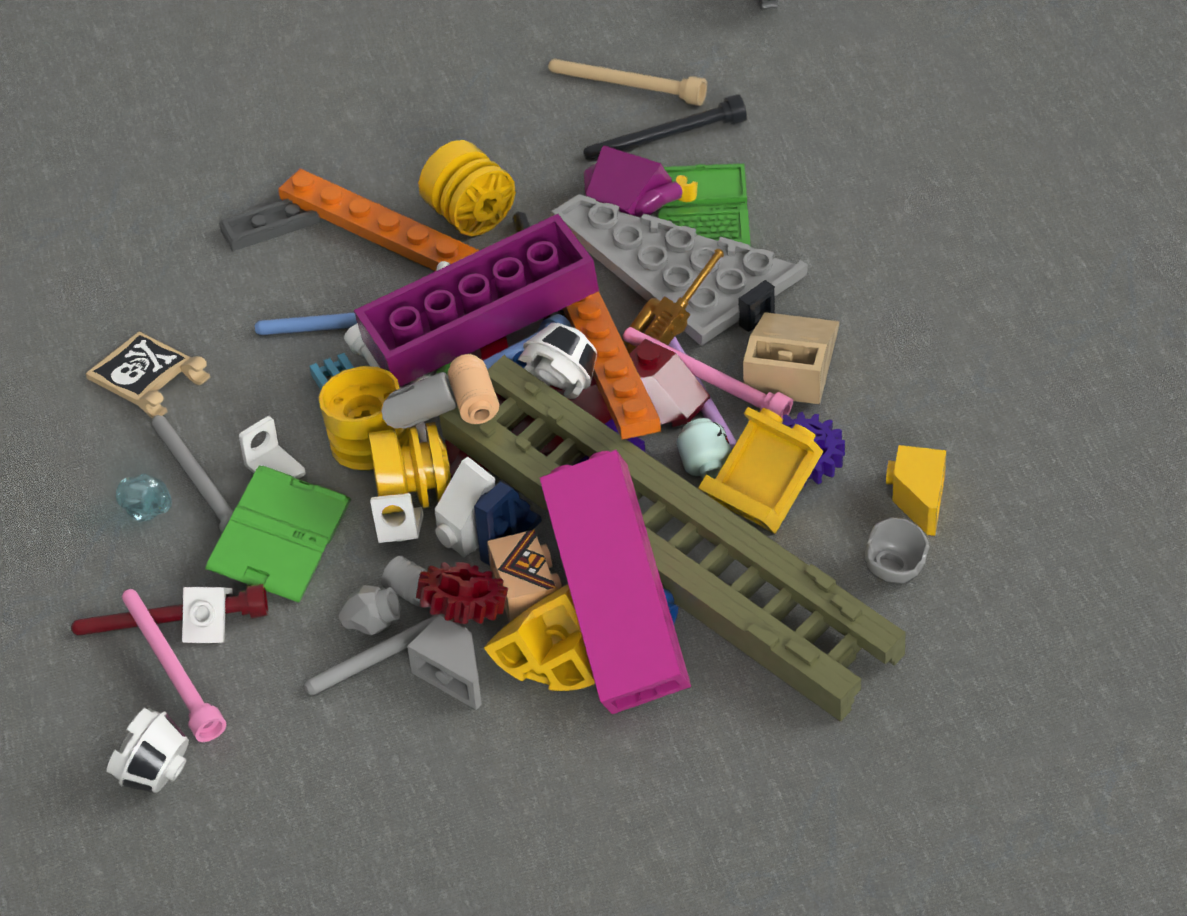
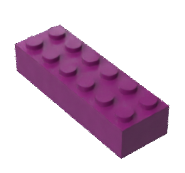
M556 214L355 309L354 313L362 341L380 368L390 371L398 379L399 387L451 363L461 355L478 350L598 292L599 287L594 260L560 215Z

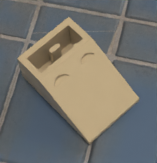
M765 312L749 338L743 360V383L765 394L780 392L796 402L820 404L837 337L839 321Z

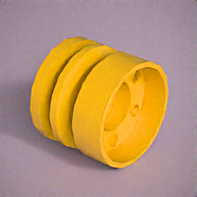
M466 140L451 141L433 153L421 170L418 182L419 194L423 200L438 214L443 215L447 222L452 224L460 233L470 237L482 235L494 229L505 218L512 207L516 193L515 182L510 174L500 168L496 162L491 161L477 146Z
M371 366L355 367L336 374L322 386L318 397L332 456L341 465L354 470L373 469L368 433L394 429L400 445H408L409 428L395 429L387 425L382 416L381 410L384 401L392 392L400 389L398 379L390 371Z
M435 422L425 424L426 442L419 443L416 425L409 427L408 445L402 446L394 429L368 433L378 497L417 492L421 506L428 508L427 490L435 488L437 502L440 501L451 481L446 446L437 431ZM389 505L382 510V515L403 512V509L396 505Z

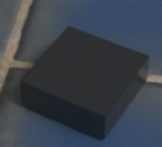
M764 280L738 298L740 311L739 326L749 332L756 327L765 312L775 314L774 285Z

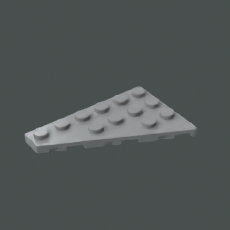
M580 194L551 211V216L560 215L587 252L647 301L652 298L661 301L665 296L676 303L679 297H683L713 256L714 250L721 249L724 252L723 258L721 257L688 301L689 305L685 309L691 315L687 319L688 323L684 332L701 346L739 321L738 298L766 280L775 286V296H777L807 275L808 265L799 260L798 264L774 258V252L768 250L754 249L748 244L720 237L719 241L697 235L694 228L677 226L670 221L644 213L641 218L620 212L617 205L600 203L593 198Z

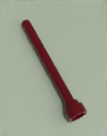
M264 584L247 586L245 591H239V596L225 597V614L242 612L243 616L250 615L251 618L268 616V600ZM183 604L148 609L156 624L183 620ZM130 612L77 619L71 624V631L73 634L81 636L135 628L138 625Z

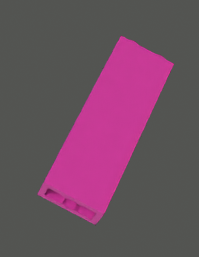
M617 450L611 452L600 451L591 455L589 460L573 466H559L553 469L551 474L540 477L600 702L611 714H615L691 687L627 463Z

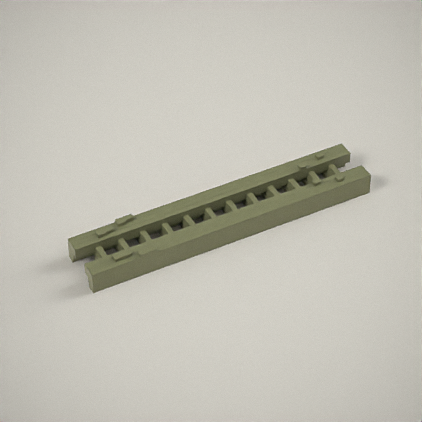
M505 355L488 369L495 392L506 399L499 406L497 414L491 420L481 424L467 423L461 418L458 407L439 415L443 438L547 512L548 508L540 477L551 474V471L559 466H573L586 455L590 457L600 451L611 452L617 450L628 465L637 499L639 500L644 495L655 503L642 517L662 586L671 591L675 604L840 722L852 711L854 697L861 690V678L847 669L856 659V654L863 648L884 664L890 662L894 666L904 657L905 631L836 584V580L813 564L809 566L627 439L622 440L620 435ZM529 415L535 419L518 436L511 432L526 416ZM557 435L565 440L547 457L539 452ZM675 517L684 523L685 526L667 542L656 533ZM705 538L717 547L698 564L688 557L687 554ZM734 560H737L748 569L729 586L719 579L718 576ZM768 582L780 591L763 608H760L749 598L762 585ZM797 604H800L812 614L793 631L783 624L781 620ZM831 626L845 637L826 654L814 646L813 643Z

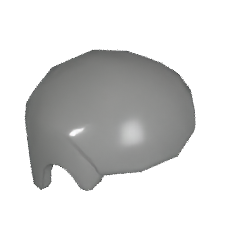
M891 517L878 522L872 528L864 550V559L868 569L874 576L885 582L904 584L918 576L919 572H921L926 562L929 541L921 527L907 519Z

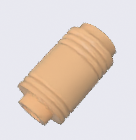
M465 354L455 358L450 364L447 375L461 418L470 424H481L491 420L499 410V402L484 361L472 354Z

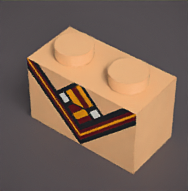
M535 530L487 541L490 569L493 572V577L503 579V586L508 587L504 609L509 622L538 601L562 587L558 573H550L549 568H552V560L547 544L540 545Z

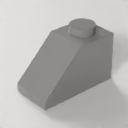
M438 615L407 646L411 673L477 710L482 703L472 632L463 624L446 621L445 617Z

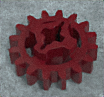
M443 562L440 569L430 565L427 572H420L416 598L420 599L421 607H431V615L444 614L446 621L453 619V622L466 624L468 619H473L478 624H482L484 617L494 621L497 614H503L508 587L503 586V579H492V571L482 573L478 571L479 566L476 565L471 567L468 563L457 562L455 567H451Z

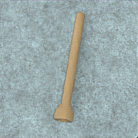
M553 59L548 64L549 70L553 73L679 95L680 99L685 100L686 104L701 106L707 92L706 79L690 76L688 79L684 78L682 81L558 59Z

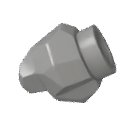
M363 585L347 597L338 613V619L346 629H357L369 635H377L389 627L391 621L400 618L401 611L398 597L390 587L381 590L379 587Z

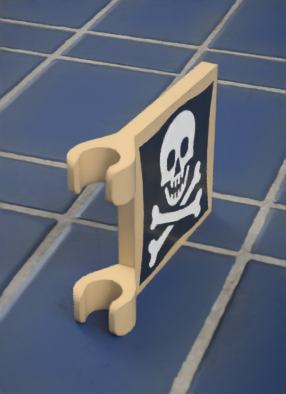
M141 332L135 334L85 373L88 380L138 405L152 419L156 415L163 416L168 412L166 407L160 405L164 398L158 390L180 372H183L196 385H201L210 378V374L202 370L207 366L204 358L200 356L189 357Z

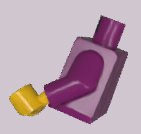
M604 145L600 151L597 163L585 169L583 174L585 195L587 197L593 198L600 203L617 205L620 212L640 218L643 213L651 215L665 204L675 200L692 202L697 198V182L687 184V177L679 175L676 178V182H672L671 177L661 163Z

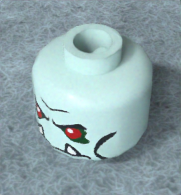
M700 418L687 423L676 440L685 471L692 476H701L702 479H704L705 475L716 478L732 451L724 427L707 418Z

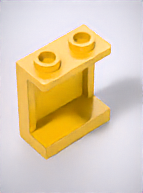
M747 407L743 414L748 418V424L717 477L714 479L705 475L698 489L728 510L776 534L820 459L823 450L814 441L816 435L805 427L795 424L793 428H790L781 423L783 419L779 415L766 408H762L758 412Z

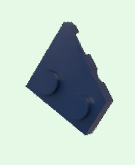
M501 481L488 493H484L474 505L480 561L489 566L487 541L531 531L542 522L541 516L529 509L530 505L525 500L519 498L520 495L512 487Z

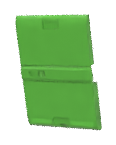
M744 163L664 167L672 182H676V178L679 175L687 177V184L697 182V198L692 202L675 200L665 204L658 209V218L670 221L677 226L696 229V234L717 241H719L720 237L748 244L751 247Z
M259 465L216 544L205 569L248 585L264 584L266 591L299 603L321 561L323 551L327 544H330L351 498L342 493Z

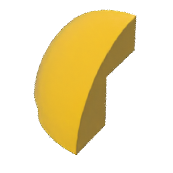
M568 584L522 612L492 637L484 647L497 665L520 681L529 678L549 685L548 690L552 691L578 690L595 684Z

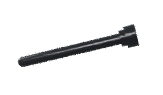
M736 94L724 98V102L719 103L717 108L587 146L583 154L586 159L592 160L599 157L603 145L623 151L719 121L724 123L730 122L731 125L747 120L746 108L742 97Z

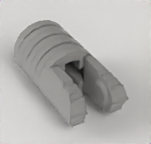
M397 556L386 566L382 575V586L385 589L392 588L397 596L409 601L414 606H420V599L416 598L418 579L421 571H427L421 566H417L414 562L408 561L407 558Z

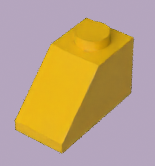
M899 445L896 461H888L886 484L893 485L892 501L917 526L921 527L927 535L935 536L945 481L946 450Z

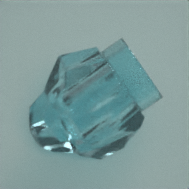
M143 473L134 478H125L117 487L116 499L118 504L126 508L127 514L138 522L150 521L158 514L166 513L172 506V499L166 484L162 480Z

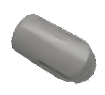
M440 372L392 392L384 401L381 411L387 425L395 429H405L435 418L458 406L448 375L445 372Z

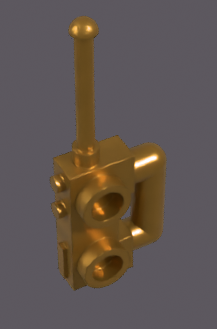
M721 249L714 250L713 256L683 297H679L676 303L665 296L661 301L656 298L648 300L629 327L669 345L675 335L685 330L688 323L687 319L691 315L685 310L689 305L688 301L721 257L723 258L724 252ZM622 336V341L630 354L636 346L625 342Z

